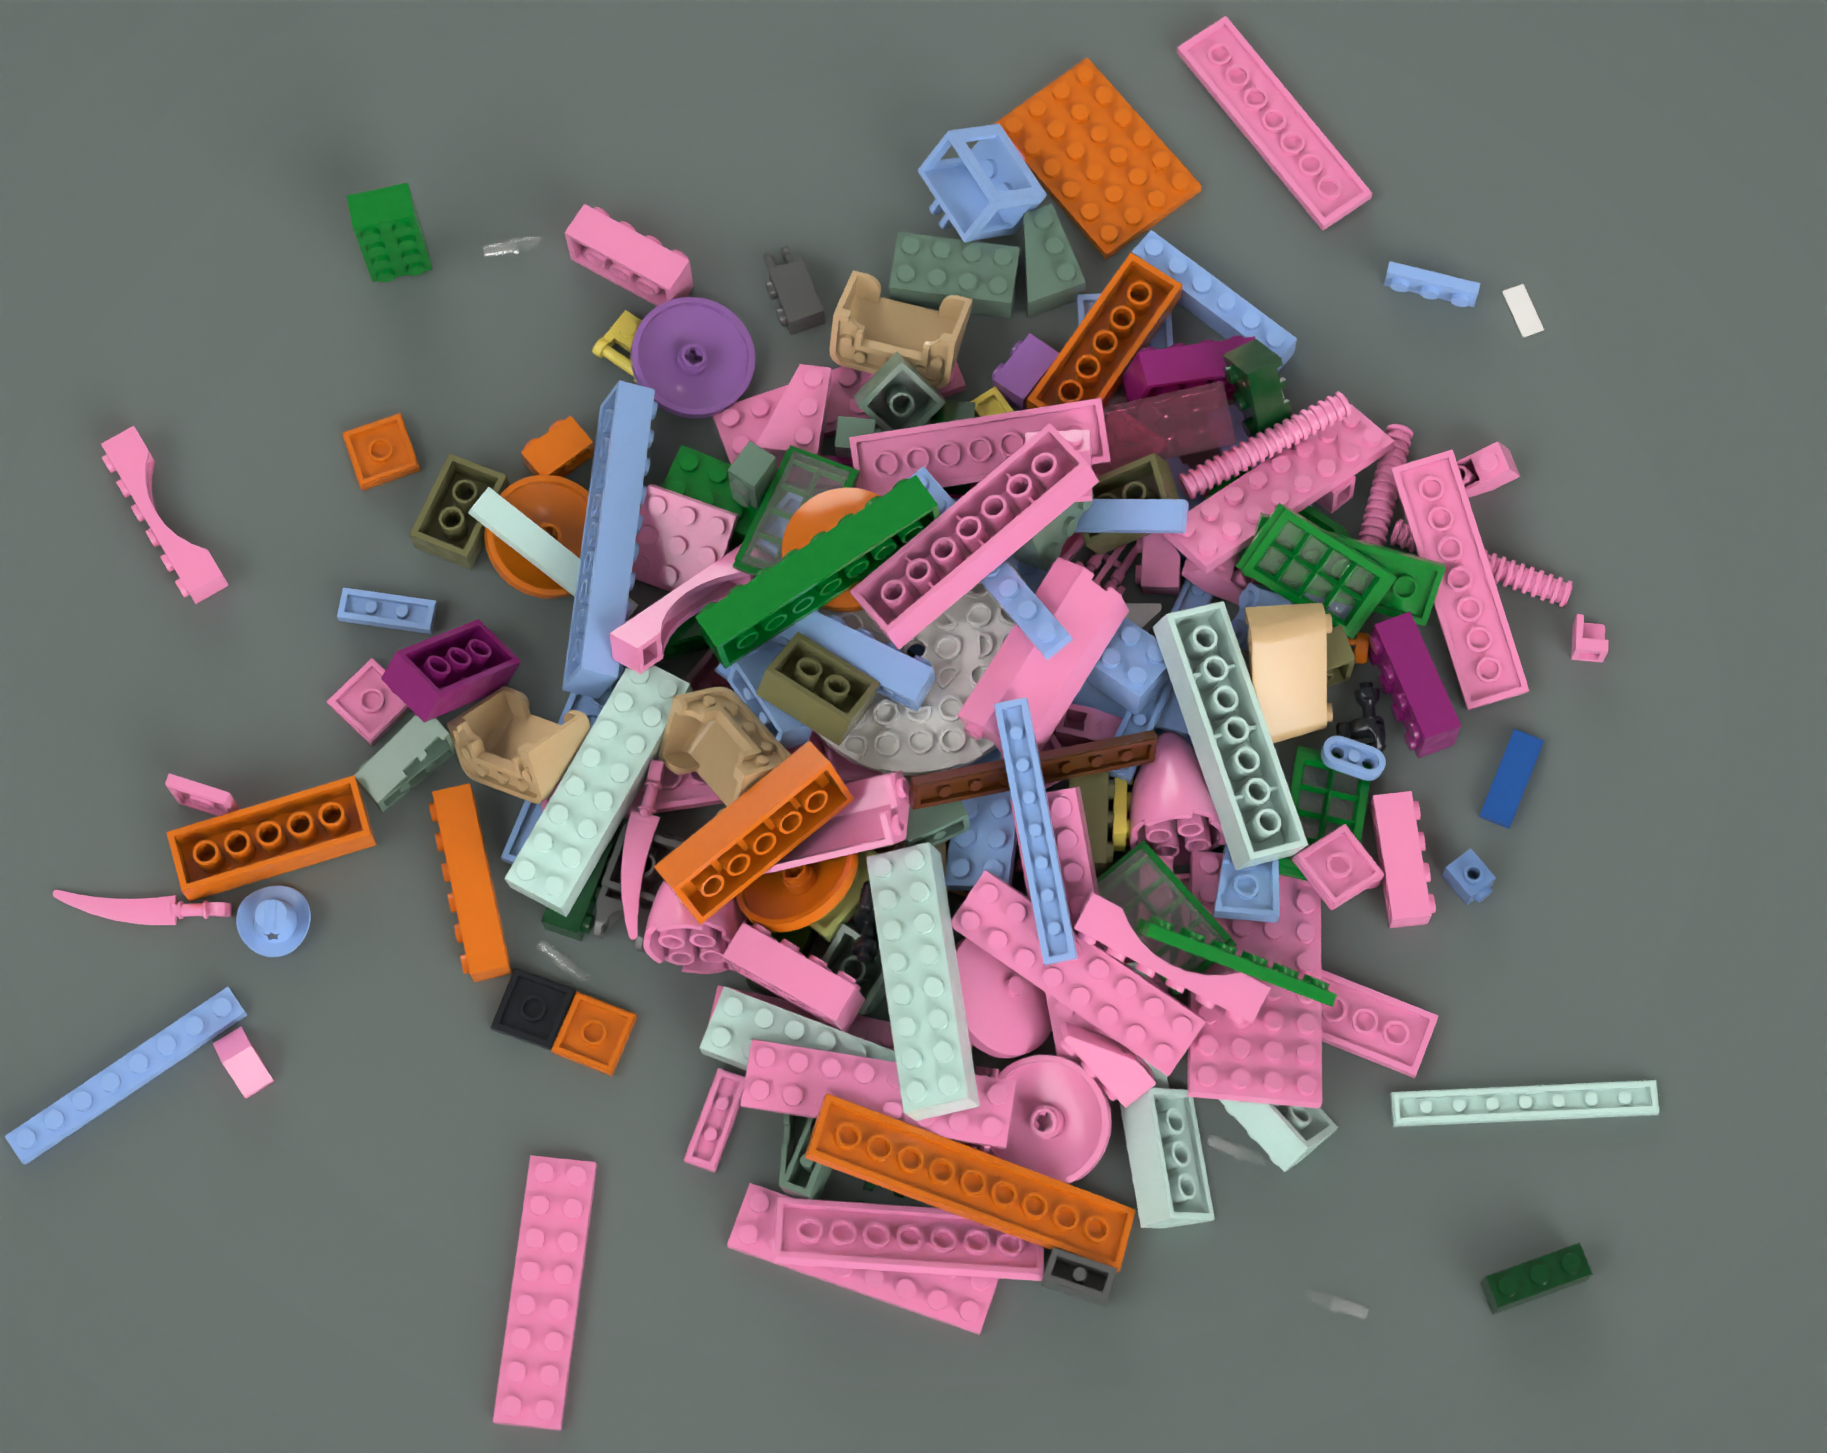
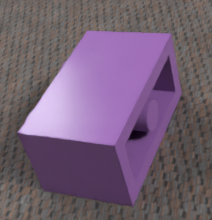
M1029 333L1024 341L1019 340L1010 352V359L1006 364L1000 363L992 374L993 387L996 386L1005 400L1019 410L1026 409L1028 397L1059 355V352L1031 333Z

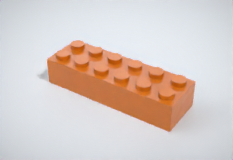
M1130 252L1028 397L1027 409L1102 398L1104 409L1121 385V379L1136 354L1148 346L1180 300L1183 285Z
M809 740L657 863L654 868L679 901L701 925L850 804L854 797L832 764Z
M355 775L166 832L181 891L189 902L377 845L361 786Z

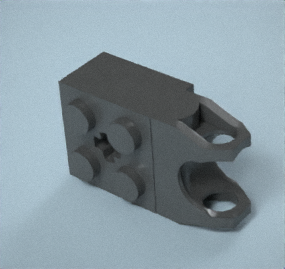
M625 824L622 827L601 883L602 888L596 901L597 919L593 934L601 939L605 937L615 922L625 918L621 889L622 854L627 829ZM655 834L645 865L647 868L648 864H650L651 869L643 874L639 898L638 936L634 948L642 953L645 952L643 940L648 917L656 894L664 882L654 866L682 844Z

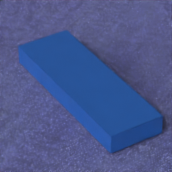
M1516 729L1513 730L1480 812V818L1507 829L1510 828L1544 740Z

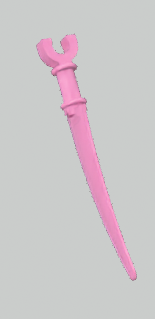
M651 759L648 779L644 783L646 790L642 805L638 806L640 812L631 811L623 845L621 865L622 902L625 923L631 940H635L638 936V909L642 878L653 836L660 821V817L652 814L656 813L654 806L658 791L662 789L661 784L666 773L664 762Z
M61 890L53 891L54 898L70 906L107 919L134 924L176 925L177 917L183 919L187 916H203L204 919H208L209 916L232 917V904L227 902L209 903L205 900L203 903L184 904L183 901H179L177 904V895L142 899H115L86 896Z

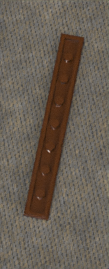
M1154 730L1038 752L1044 784L1152 763L1155 760L1158 736ZM996 760L911 777L909 804L913 810L1010 791L1005 760Z

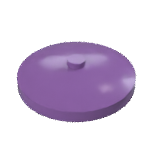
M682 297L660 304L642 320L631 346V367L637 384L655 389L654 402H657L660 409L684 418H707L730 408L746 392L755 369L754 345L745 325L728 308L705 298Z

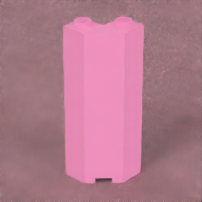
M1059 557L1038 587L1035 595L1066 629L1073 640L1047 660L1015 624L957 715L965 726L964 731L969 736L977 740L983 737L994 742L1001 752L1000 757L1004 759L994 704L1024 697L1028 698L1038 752H1041L1129 612L1120 593L1112 587H1108L1106 590L1101 588L1096 582L1092 581L1094 574L1088 569Z
M902 770L846 783L845 785L854 797V800L764 874L884 847L905 840L910 807V786L907 779L903 777Z

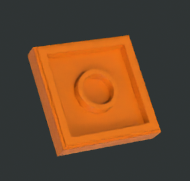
M401 413L342 432L362 491L421 471Z
M576 992L551 1052L612 1077L638 1016L627 1010Z

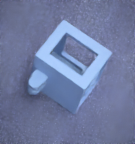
M1000 124L949 130L917 170L936 198L932 205H930L929 210L933 215L945 212V215L939 222L940 227L943 230H947L954 226L964 242L1015 234L1023 225V214L1035 210L1047 196ZM978 141L971 150L966 142ZM951 145L960 156L958 158L940 160Z

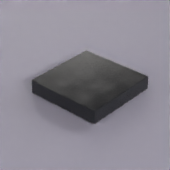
M515 968L490 1028L493 1031L551 1051L577 991L569 986Z

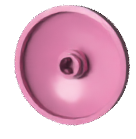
M963 937L955 945L970 1043L982 1052L998 1058H1016L1037 1049L1048 1038L1052 1030L1045 991L968 938Z
M1035 1055L1022 1058L1010 1064L998 1074L999 1079L1016 1081L1006 1149L990 1147L988 1154L1067 1184H1072L1087 1175L1102 1158L1111 1134L1109 1102L1097 1079H1092L1080 1064L1070 1059L1053 1055Z

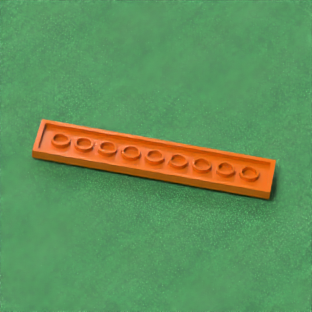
M826 1093L822 1099L805 1154V1158L1049 1250H1052L1054 1247L1117 1268V1273L1121 1269L1136 1209Z

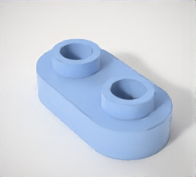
M1343 736L1328 738L1321 749V759L1327 767L1365 781H1372L1380 777L1386 765L1385 757L1379 749ZM1332 753L1339 754L1341 758H1335ZM1362 764H1369L1372 769L1364 768Z

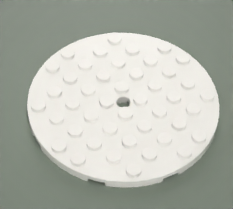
M1010 565L1013 568V570L1019 575L1015 568L1012 565ZM979 582L901 648L903 653L908 655L907 650L910 646L915 644L923 646L925 652L920 657L929 661L934 669L936 679L917 712L876 693L868 711L840 746L816 731L814 732L841 756L860 766L886 774L902 770L903 776H920L961 768L979 760L996 749L997 746L994 742L983 737L977 740L969 736L964 731L965 726L957 715L1016 623ZM822 608L818 609L819 613L827 617L830 614L838 616L846 622V626L856 631L858 628H862L870 632L875 637V640L883 644L891 642L864 610L835 612Z

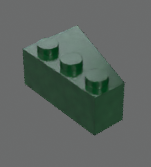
M1257 339L1223 354L1226 367H1223V371L1228 382L1231 385L1233 384L1235 394L1232 395L1237 409L1240 412L1242 411L1244 420L1241 424L1248 438L1251 436L1256 438L1257 433L1262 432L1264 434L1265 429L1269 427L1273 429L1274 424H1282V420L1286 418L1291 419L1293 415L1291 404L1288 398H1284L1282 389L1287 387L1286 379L1284 377L1279 379L1277 369L1283 365L1281 357Z

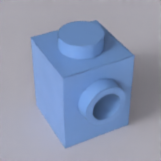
M1471 848L1450 863L1442 874V877L1466 905H1469L1474 900L1480 903L1493 892L1491 887L1496 879Z

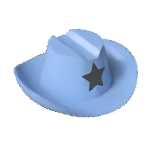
M283 885L267 886L249 894L241 902L236 916L237 930L243 942L254 952L266 957H280L293 952L305 938L311 921L310 907L303 894L296 889Z

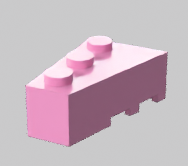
M800 364L756 443L757 446L774 455L777 464H781L790 445L821 456L832 388L831 368Z

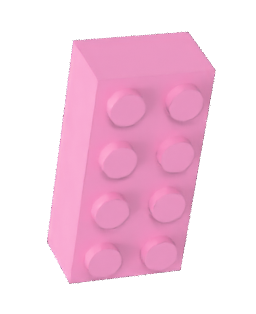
M584 204L565 231L571 260L655 306H659L672 299L687 297L694 287L690 261L685 254L676 249L671 251L663 247L661 242L653 236L647 235L645 237L639 234L632 225L625 221L617 222L599 207H594L593 209Z
M742 923L722 956L732 969L832 1027L847 1032L865 1002V998L860 992L861 987L855 983L856 980L842 971H839L837 975L834 974L832 970L827 968V963L814 955H810L809 959L805 958V955L799 952L800 948L785 939H782L781 943L777 942L771 936L772 933L763 926L755 923L751 927Z

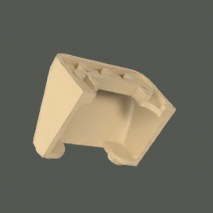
M853 270L833 314L829 349L832 360L843 367L875 374L898 352L937 389L948 385L971 313L973 299L957 295L947 296L942 300L939 311L880 297L881 284L872 275Z
M1323 603L1245 607V624H1248L1249 627L1247 637L1249 675L1272 742L1277 743L1326 729L1327 722H1332L1333 720L1332 704L1327 703V633H1332L1331 614H1325Z
M503 686L449 721L447 726L460 765L470 779L529 802L539 804L551 796L587 737L591 723L585 713L576 710H570L564 715L563 725L532 715L527 696L521 691Z
M712 687L675 695L658 753V758L675 774L682 775L697 772L727 807L791 756L734 691L725 687Z

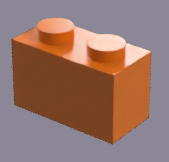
M570 415L565 420L561 419L552 424L549 431L542 437L530 440L524 446L521 454L524 464L534 476L554 475L564 478L592 458L595 447L593 441Z

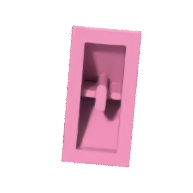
M241 1026L213 1043L222 1064L246 1099L274 1082Z

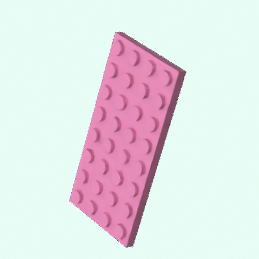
M1192 851L1190 856V892L1213 916L1224 853ZM1279 875L1280 917L1277 923L1214 918L1237 944L1234 947L1237 948L1236 955L1241 956L1244 950L1268 960L1267 966L1272 968L1275 962L1299 972L1297 977L1299 979H1303L1304 974L1321 980V897L1309 881ZM1190 910V923H1191V922H1192L1193 920H1195L1197 917H1196V916L1192 913V911ZM1202 923L1193 930L1206 937L1205 943L1209 944L1212 939H1215ZM1215 963L1204 973H1224L1235 970ZM1257 979L1271 987L1253 1023L1244 1020L1241 1025L1224 1016L1226 1009L1215 1004L1210 1009L1194 1000L1197 994L1189 990L1188 1008L1207 1021L1188 1048L1187 1097L1309 1108L1321 1107L1322 1003Z

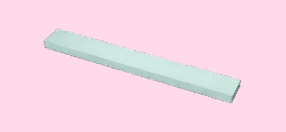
M1656 1080L1391 1092L1390 1094L1393 1127L1658 1115L1660 1113Z

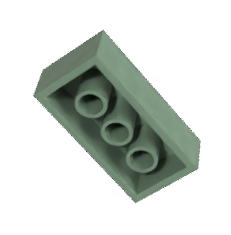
M898 232L889 282V299L924 308L939 309L945 297L957 295L973 299L970 314L1011 319L1020 264V247L975 241L964 242L959 239Z

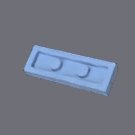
M1391 261L1389 262L1384 282L1385 286H1389L1397 292L1410 291L1418 293L1426 299L1434 300L1438 298L1450 301L1458 307H1474L1481 284Z
M343 587L337 619L342 622L432 634L437 602L436 600Z

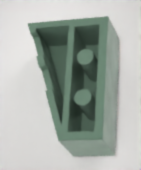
M1053 204L1024 213L1023 239L1027 317L1029 318L1077 301V294H1085L1086 281Z
M1093 491L1092 501L1074 502L1013 553L1014 559L1047 572L1052 562H1055L1060 556L1062 546L1067 538L1076 531L1078 521L1084 511L1091 507L1094 496Z
M415 715L371 759L365 761L358 768L355 777L361 788L383 813L457 753L449 732L437 718L423 722Z
M784 1114L783 1124L785 1129L784 1143L781 1150L779 1187L787 1196L796 1199L820 1200L832 1168L805 1158L816 1119Z

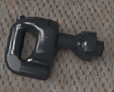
M1372 682L1360 683V690H1355L1354 695L1356 702L1362 707L1363 717L1350 722L1338 723L1336 725L1337 736H1343L1352 740L1372 738L1373 743H1367L1366 745L1375 747L1383 752L1386 748L1385 723L1382 717L1376 716L1375 705L1380 696V689L1373 688Z
M870 880L863 883L859 904L856 906L854 916L855 927L861 931V936L854 941L852 953L857 955V960L863 963L869 962L870 959L875 958L878 954V945L873 938L877 928Z

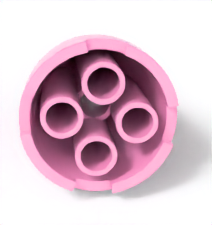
M1175 732L1160 734L1157 739L1154 762L1139 765L1133 783L1129 809L1131 823L1130 849L1132 850L1144 840L1157 855L1173 856V866L1190 865L1192 851L1211 852L1218 846L1225 845L1226 840L1194 748L1181 735Z
M664 881L656 894L648 917L643 940L645 952L659 964L665 960L676 965H683L682 972L714 974L727 971L728 963L722 956L743 923V912L738 906L736 896L700 925Z

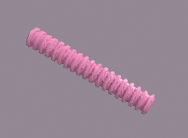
M1337 391L1334 393V397L1329 395L1325 398L1324 402L1322 400L1318 401L1317 406L1310 405L1307 411L1303 409L1299 411V415L1293 414L1290 420L1286 418L1282 420V424H1274L1273 429L1270 427L1265 429L1264 434L1259 432L1256 434V438L1251 436L1248 438L1247 443L1242 441L1239 443V447L1234 445L1231 447L1230 452L1225 450L1222 452V456H1214L1213 461L1208 459L1205 461V465L1198 464L1196 470L1191 468L1187 471L1188 474L1181 473L1178 479L1179 484L1185 495L1193 500L1196 498L1197 493L1202 495L1205 493V489L1212 490L1214 484L1219 486L1222 484V480L1229 481L1231 475L1236 477L1239 475V471L1246 472L1248 466L1253 468L1257 465L1256 462L1263 463L1265 457L1270 459L1274 457L1275 452L1280 454L1282 448L1287 450L1291 448L1292 443L1297 445L1300 443V439H1308L1309 434L1314 436L1317 434V430H1325L1326 425L1331 427L1334 425V421H1342L1343 416L1346 418L1350 417L1351 406L1345 395Z
M1392 424L1386 428L1385 432L1395 441L1394 448L1379 458L1380 461L1377 462V470L1374 473L1375 478L1372 481L1373 487L1370 489L1371 496L1368 497V505L1365 508L1366 514L1363 516L1364 522L1360 527L1362 531L1358 535L1359 540L1380 546L1386 543L1385 536L1388 535V527L1391 524L1390 518L1393 516L1392 510L1396 504L1394 501L1398 497L1391 468L1406 464V457L1409 454L1408 448L1411 446L1410 439L1413 438L1414 434L1410 428L1401 424Z
M1399 519L1392 532L1390 545L1395 546V544H1398L1400 549L1403 550L1406 547L1409 548L1410 553L1416 551L1409 526L1403 523V519ZM1485 550L1495 584L1499 581L1503 583V587L1510 585L1514 591L1518 588L1522 590L1521 593L1523 594L1529 592L1531 597L1537 595L1540 596L1542 601L1546 598L1550 600V604L1557 602L1561 608L1564 605L1566 606L1573 588V581L1568 580V582H1564L1562 577L1558 579L1553 578L1554 574L1545 575L1543 570L1539 572L1534 571L1535 567L1532 566L1528 569L1524 563L1517 565L1516 560L1512 559L1509 562L1506 561L1507 557L1503 556L1501 559L1497 557L1496 553L1490 555L1487 554L1488 550Z

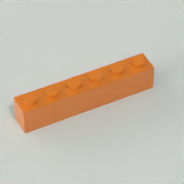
M470 783L433 791L434 802L429 803L432 821H438L440 832L435 833L439 852H445L446 863H442L441 867L445 882L451 881L453 893L447 895L451 912H457L459 923L454 924V930L458 944H464L465 954L460 955L464 974L470 973L474 983L512 974L472 786Z

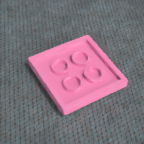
M649 484L639 513L643 515V523L640 532L636 534L635 543L639 544V553L632 565V572L636 574L635 579L672 592L727 554L739 514L660 486Z

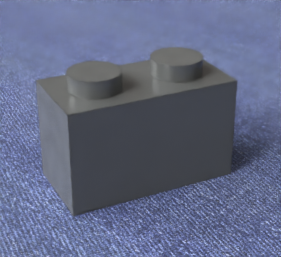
M1053 1247L1042 1279V1286L1106 1307L1117 1268Z

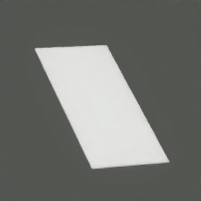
M1524 284L1502 291L1523 338L1544 331Z

